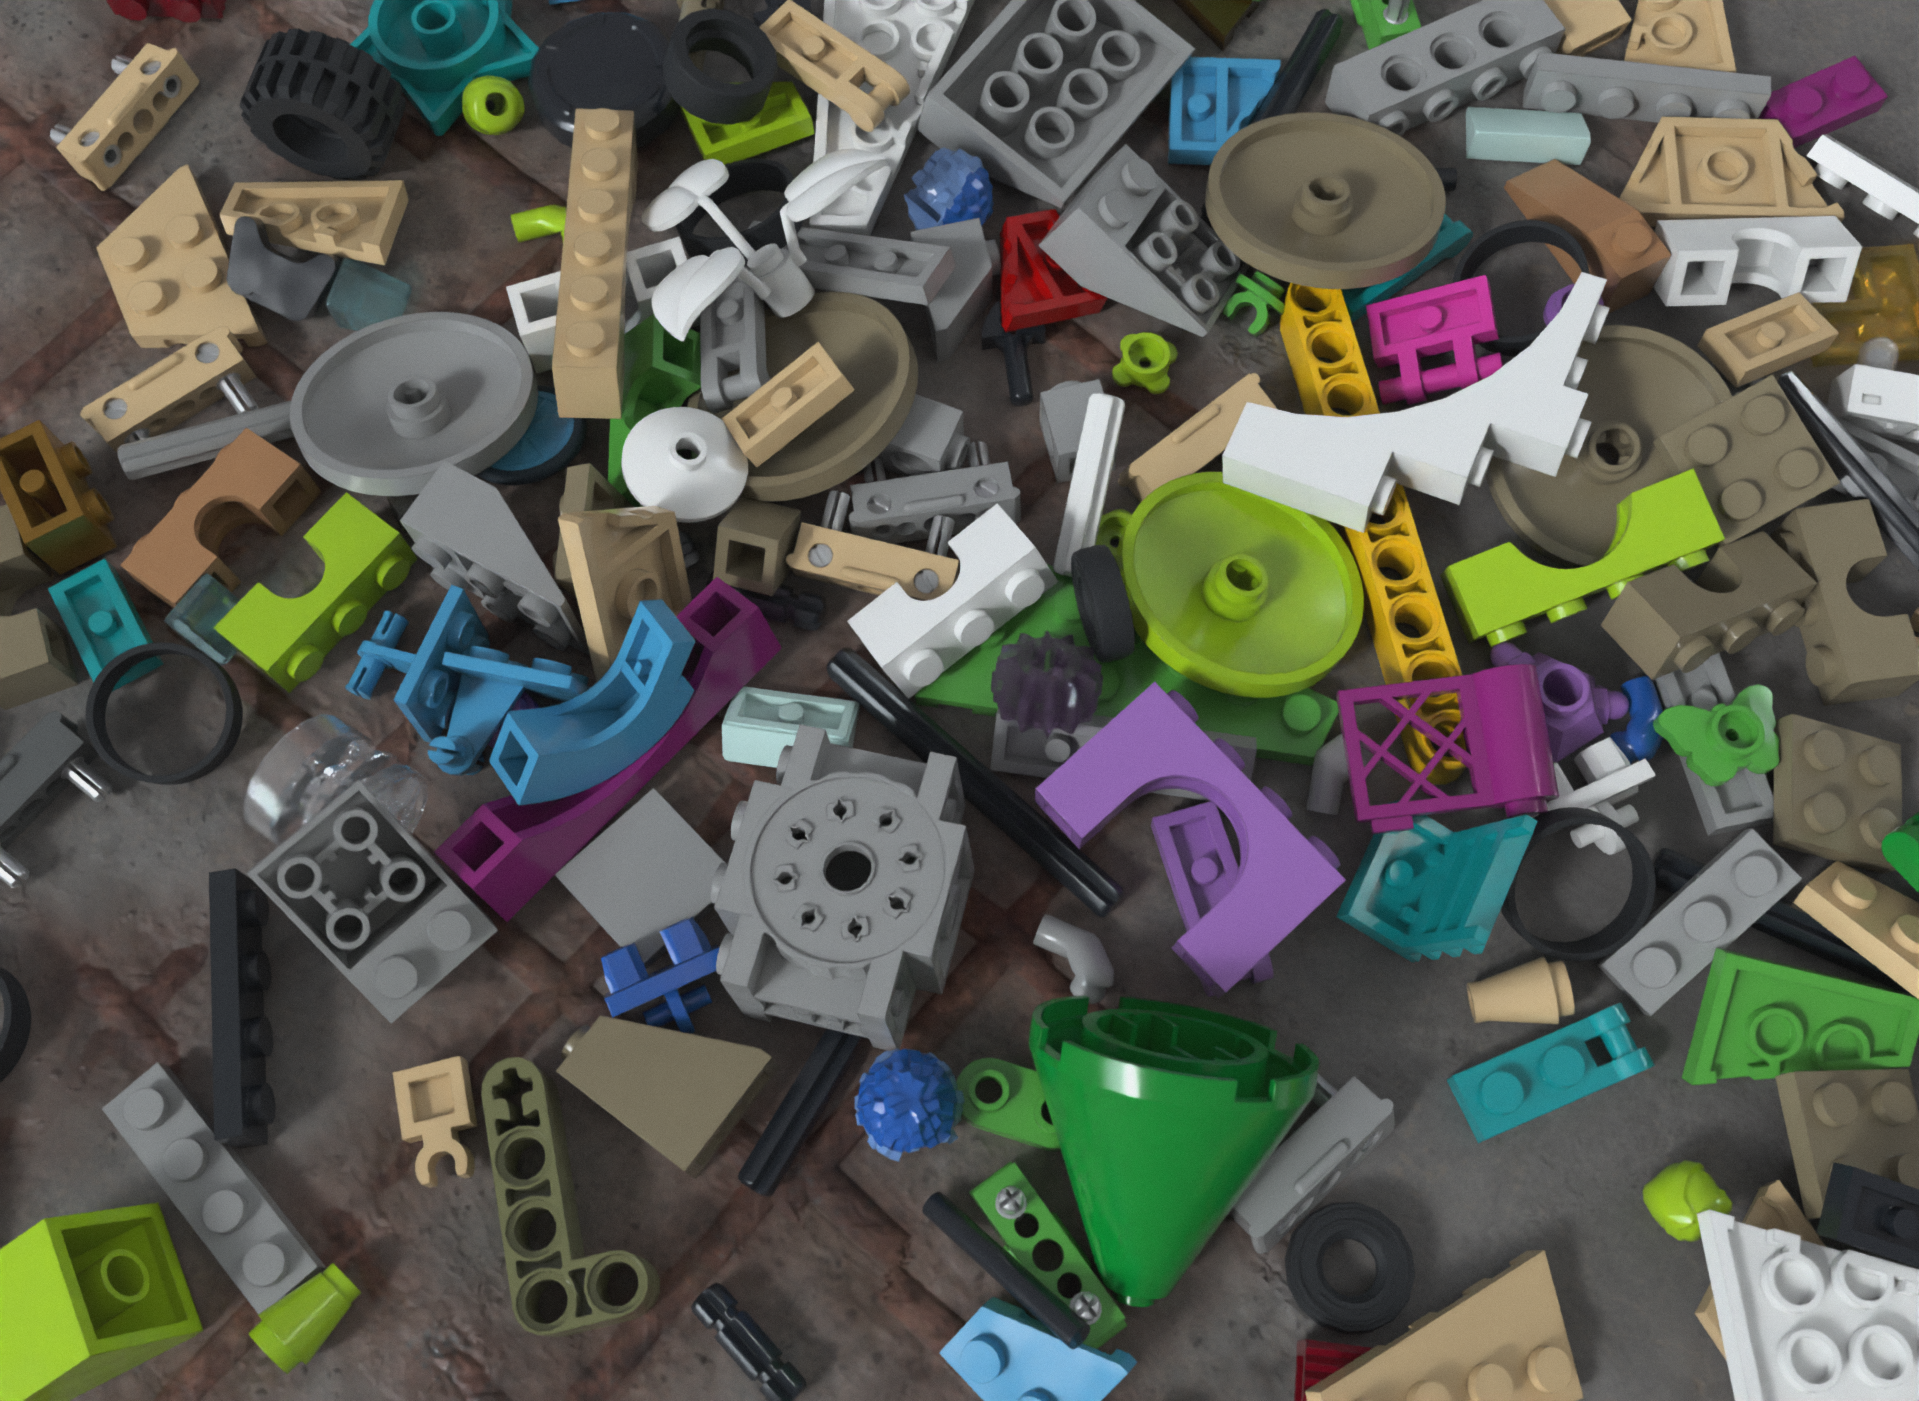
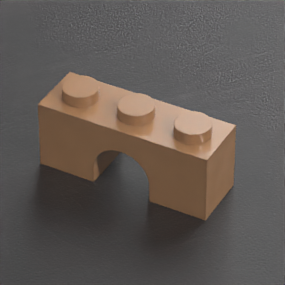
M245 428L232 443L221 449L215 462L198 481L179 495L173 508L155 528L136 542L131 554L120 566L148 592L201 628L241 583L218 557L219 546L225 535L239 525L260 523L283 536L321 493V490L299 462L248 428Z

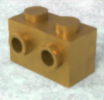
M39 419L0 438V490L24 544L61 575L117 547L107 526L108 523L114 521V516L99 491L95 488H89L85 477L92 474V469L80 448L73 441L64 445Z

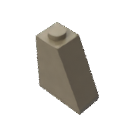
M600 1015L592 1026L585 1024L570 1037L561 1053L564 1061L556 1072L680 1169L696 1179L779 1070V1066L772 1056L761 1048Z

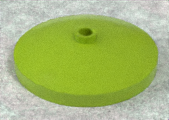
M1201 472L1185 475L1156 488L1138 505L1120 538L1115 560L1128 595L1135 631L1162 661L1180 674L1205 687L1222 693L1252 698H1271L1302 691L1325 678L1340 662L1358 635L1364 611L1362 581L1355 560L1336 529L1323 518L1223 483V472Z

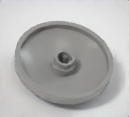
M414 313L387 319L360 329L343 338L320 355L310 365L296 386L290 405V424L304 458L310 467L327 481L341 488L367 495L420 494L444 460L475 476L506 455L523 437L531 424L538 403V386L529 355L524 346L513 334L500 325L484 318L463 313Z

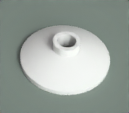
M671 407L653 412L633 427L623 446L621 459L622 473L631 494L643 507L658 506L674 511L677 522H701L721 515L738 500L747 480L748 459L729 432L724 421L700 409ZM677 450H691L698 454V457L687 460L680 457Z

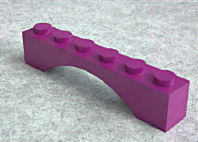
M716 577L676 616L695 640V644L681 673L692 686L694 692L679 718L651 749L618 774L571 796L519 806L513 796L509 795L484 803L434 851L506 922L782 649L759 607L720 578Z

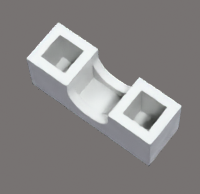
M1836 216L1657 220L1655 233L1672 255L1653 287L1665 306L1726 305L1731 284L1751 283L1765 286L1777 292L1782 299L1800 292L1809 303L1846 302L1862 246Z
M680 237L627 252L625 333L654 313L652 309V296L655 289L669 273L687 261ZM561 271L506 287L519 335L536 373L552 369ZM700 315L695 319L690 328L700 326Z
M998 503L947 542L959 558L961 566L956 582L946 593L932 600H915L909 597L898 582H896L847 621L880 667L908 699L923 687L933 683L942 672L974 647L984 643L993 632L1025 607L1035 603L1044 592L1058 582L1037 548Z

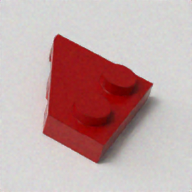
M1056 209L1007 217L1000 231L1002 327L1005 332L1100 313L1108 297L1081 287L1038 246L1060 217Z

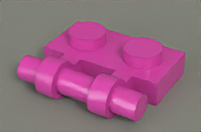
M1487 275L1366 305L1373 357L1378 368L1398 363L1400 366L1401 376L1379 381L1380 396L1384 405L1406 400L1408 405L1427 401L1428 394L1458 387L1464 389L1491 376L1504 366L1500 352L1479 358L1476 357L1475 345L1499 339L1491 287ZM1454 350L1456 363L1422 371L1420 358Z

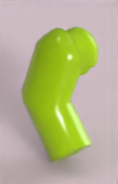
M551 204L511 214L518 242L521 243L561 233L564 240L567 207Z

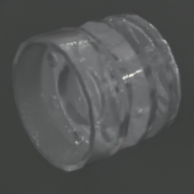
M321 714L303 721L284 735L264 757L250 780L243 802L244 821L253 830L278 847L359 779L412 834L420 822L428 800V783L421 773L409 765H402L392 753L376 750V747L367 736L339 717Z

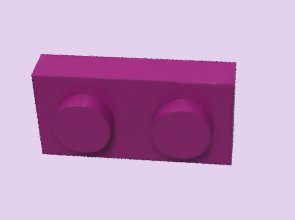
M1852 56L1772 91L1758 119L1778 120L1793 140V148H1797L1822 135L1878 112L1888 96L1858 58Z

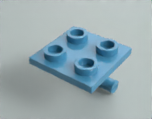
M454 585L450 586L417 654L395 649L409 621L399 614L395 613L393 615L391 611L385 610L371 640L362 641L357 651L361 659L351 679L345 686V689L358 697L361 695L362 698L369 700L384 669H395L406 673L394 701L422 739L429 743L434 738L439 737L444 728L449 729L462 676L442 665L445 652L468 656L470 646L490 648L489 635L464 589Z
M470 646L468 656L445 652L442 665L462 676L447 737L439 736L434 738L429 746L437 748V751L428 750V756L432 762L438 764L443 772L450 775H475L483 768V766L476 764V762H484L482 752L505 720L507 712L512 710L523 692L531 696L566 702L590 688L587 686L589 678L572 673V667L569 665L541 658H533L531 668H528L527 665L510 661V655L485 647Z

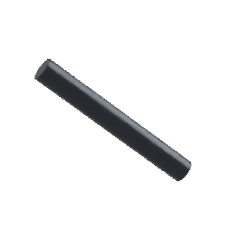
M936 1192L927 1199L922 1209L923 1214L1070 1349H1076L1085 1341L1090 1332V1325L942 1192Z

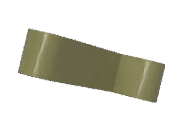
M521 1057L506 1058L497 1062L486 1073L482 1082L481 1096L511 1302L517 1322L526 1331L536 1335L566 1337L635 1320L647 1314L655 1305L660 1294L659 1275L656 1268L647 1259L624 1250L607 1251L585 1257L559 1091L555 1080L537 1065ZM522 1080L533 1086L532 1091L522 1095L523 1110L509 1101V1096L519 1093L520 1081ZM525 1117L539 1126H526ZM534 1144H541L545 1151V1163L541 1171L534 1177L522 1179L517 1170L521 1153ZM550 1212L556 1221V1234L553 1241L547 1247L535 1251L530 1246L528 1240V1229L531 1222L537 1216ZM623 1266H631L638 1276L637 1292L630 1302L622 1306H616L610 1300L607 1292L609 1279L617 1269ZM560 1283L565 1288L568 1296L567 1307L564 1314L558 1320L548 1324L540 1315L539 1299L542 1292L548 1286Z

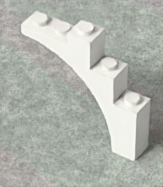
M1582 272L1560 312L1528 348L1491 376L1446 398L1398 412L1352 417L1294 414L1247 402L1222 455L1223 483L1364 533L1373 512L1380 515L1385 514L1396 483L1460 505L1469 483L1478 487L1481 486L1492 456L1556 477L1564 455L1574 458L1578 457L1592 423L1580 418L1588 394L1578 391L1577 388L1588 360L1577 357L1583 341L1596 344L1610 308L1598 304L1607 279Z

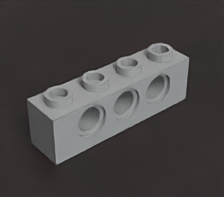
M1482 0L1334 65L1325 103L1333 114L1362 119L1401 136L1408 129L1426 121L1437 122L1442 120L1454 109L1476 99L1479 101L1487 100L1497 94L1503 87L1523 78L1528 79L1538 52L1555 54L1565 28L1544 0Z

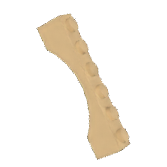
M607 108L576 109L552 358V372L559 418L622 419L627 247L633 205L636 203L638 172L634 111L611 110Z

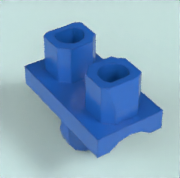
M692 916L660 930V934L673 961L672 964L648 974L635 942L601 957L605 980L610 992L605 994L604 999L612 1018L664 995L667 1002L643 1012L647 1024L660 1027L675 1020L680 1032L688 1034L696 1032L689 1013L712 1003L706 986L704 984L680 995L677 988L715 972L719 947L717 944L710 946L706 935Z

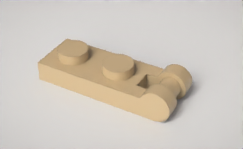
M787 0L759 27L766 33L774 46L779 67L849 113L855 124L866 132H872L884 120V111L890 105H899L910 94L909 84L897 70L791 0ZM864 82L874 87L869 94L859 89Z

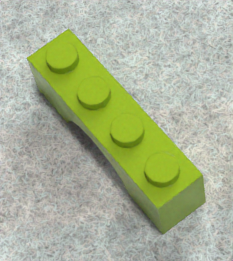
M1693 468L1632 492L1618 503L1613 539L1604 555L1591 565L1575 569L1548 567L1531 560L1509 541L1449 565L1440 574V577L1469 644L1487 637L1490 647H1494L1526 634L1527 630L1523 622L1547 614L1552 624L1587 610L1584 598L1607 590L1610 599H1616L1627 582L1645 576L1644 574L1671 565H1675L1681 572H1685L1710 561L1705 550L1725 540V537Z

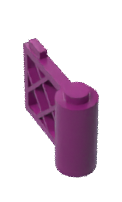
M1506 665L1469 675L1340 690L1336 694L1356 823L1370 822L1372 834L1412 830L1414 828L1412 817L1490 807L1505 808L1507 819L1525 814L1534 817L1548 813L1547 802L1559 798L1535 665ZM1457 694L1461 721L1448 738L1415 715L1428 696ZM1418 698L1409 710L1396 701ZM1379 702L1400 717L1401 721L1380 746L1358 730L1354 705ZM1407 723L1440 747L1420 774L1387 751ZM1462 731L1466 751L1454 743ZM1360 745L1374 755L1365 767L1363 766ZM1446 752L1469 768L1473 794L1448 796L1426 780L1427 776ZM1379 760L1412 783L1398 803L1373 806L1369 804L1365 778ZM1418 788L1432 798L1409 801Z

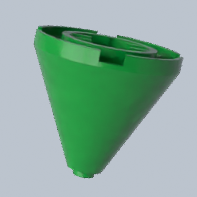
M1086 995L1061 997L1045 1001L1033 1010L1028 1043L1100 1280L1107 1288L1113 1291L1112 1295L1117 1301L1134 1307L1152 1306L1155 1303V1299L1165 1298L1172 1292L1314 1097L1320 1065L1319 1058L1303 1043L1295 1044L1294 1056L1292 1058L1275 1050L1277 1030L1243 1018L1200 1007L1153 999L1120 996L1118 1009L1087 1013L1089 997Z

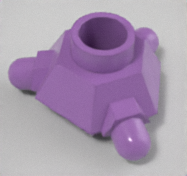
M1507 641L1494 646L1490 652V659L1495 667L1515 664H1532L1536 666L1552 758L1556 763L1602 734V724H1607L1608 719H1620L1628 712L1629 701L1623 693L1608 691L1607 688L1596 685L1593 676L1580 671L1570 664L1562 663L1540 652L1533 656L1526 651L1521 652L1513 643Z

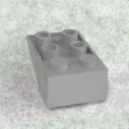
M1127 144L1085 182L1038 245L1081 287L1201 337L1209 333L1228 299L1238 286L1235 280L1240 274L1244 275L1249 268L1246 262L1225 246L1216 232L1197 215L1195 209L1188 202L1182 200L1155 173L1151 165L1141 159Z
M444 460L400 520L415 542L412 546L413 552L432 566L433 570L430 576L447 590H449L451 585H454L483 598L481 604L492 614L506 622L513 623L516 617L535 626L532 630L534 634L558 650L565 651L567 646L570 645L589 655L585 632L498 489Z
M359 779L247 872V875L391 1024L498 931L490 917Z

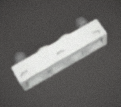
M1885 336L1872 337L1861 346L1857 364H1854L1832 380L1827 408L1838 417L1880 437L1919 444V375L1896 371L1899 358L1897 344Z

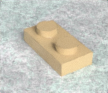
M1798 292L1706 329L1697 347L1737 388L1828 350L1839 332Z
M817 342L725 415L722 420L745 456L756 467H759L825 413L831 411L855 389L830 355Z

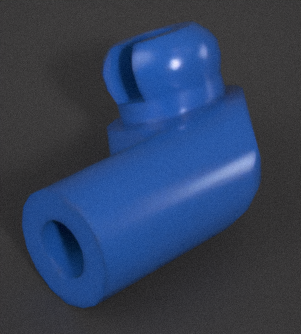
M1643 676L1626 681L1620 686L1622 693L1629 701L1628 712L1631 719L1627 724V730L1617 731L1609 736L1624 753L1630 764L1645 758L1647 761L1651 760L1664 739L1655 732L1653 727V721L1663 712V708L1653 680L1648 676Z

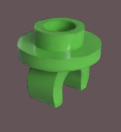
M1256 271L1251 279L1242 274L1238 276L1235 282L1245 292L1236 293L1231 296L1224 307L1223 314L1230 320H1233L1242 307H1255L1257 316L1255 321L1251 323L1248 331L1253 336L1258 337L1269 325V308L1283 315L1285 304L1279 299L1285 290L1261 272Z

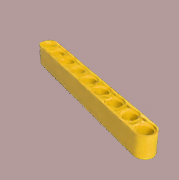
M1290 283L1284 302V313L1279 321L1280 332L1305 414L1336 417L1380 414L1341 289L1314 288ZM1302 307H1309L1315 309L1318 312H1310L1303 309ZM1316 357H1325L1331 359L1334 363H1325ZM1331 408L1344 409L1351 415L1343 416L1337 414ZM1396 483L1385 514L1380 515L1373 512V514L1379 515L1385 521V524L1368 522L1364 533L1338 524L1342 539L1350 550L1359 570L1364 593V613L1385 684L1461 676L1462 672L1403 485ZM1378 568H1392L1401 574L1403 580L1388 579L1381 574ZM1395 624H1410L1419 631L1421 637H1407L1398 631ZM1451 693L1439 695L1438 697H1428L1415 715L1448 738L1461 721L1457 694ZM1418 698L1396 701L1409 710ZM1395 715L1398 724L1401 718ZM1407 723L1400 734L1409 764L1416 773L1420 774L1437 751L1433 748L1430 739ZM1462 731L1454 743L1466 751ZM1443 756L1426 780L1434 785L1455 781L1467 766L1454 757Z

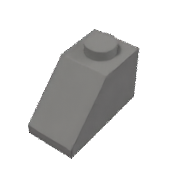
M979 218L910 232L911 242L950 247L956 267L930 305H923L937 362L949 360L993 299L992 276L1001 274V263L995 239L985 241Z

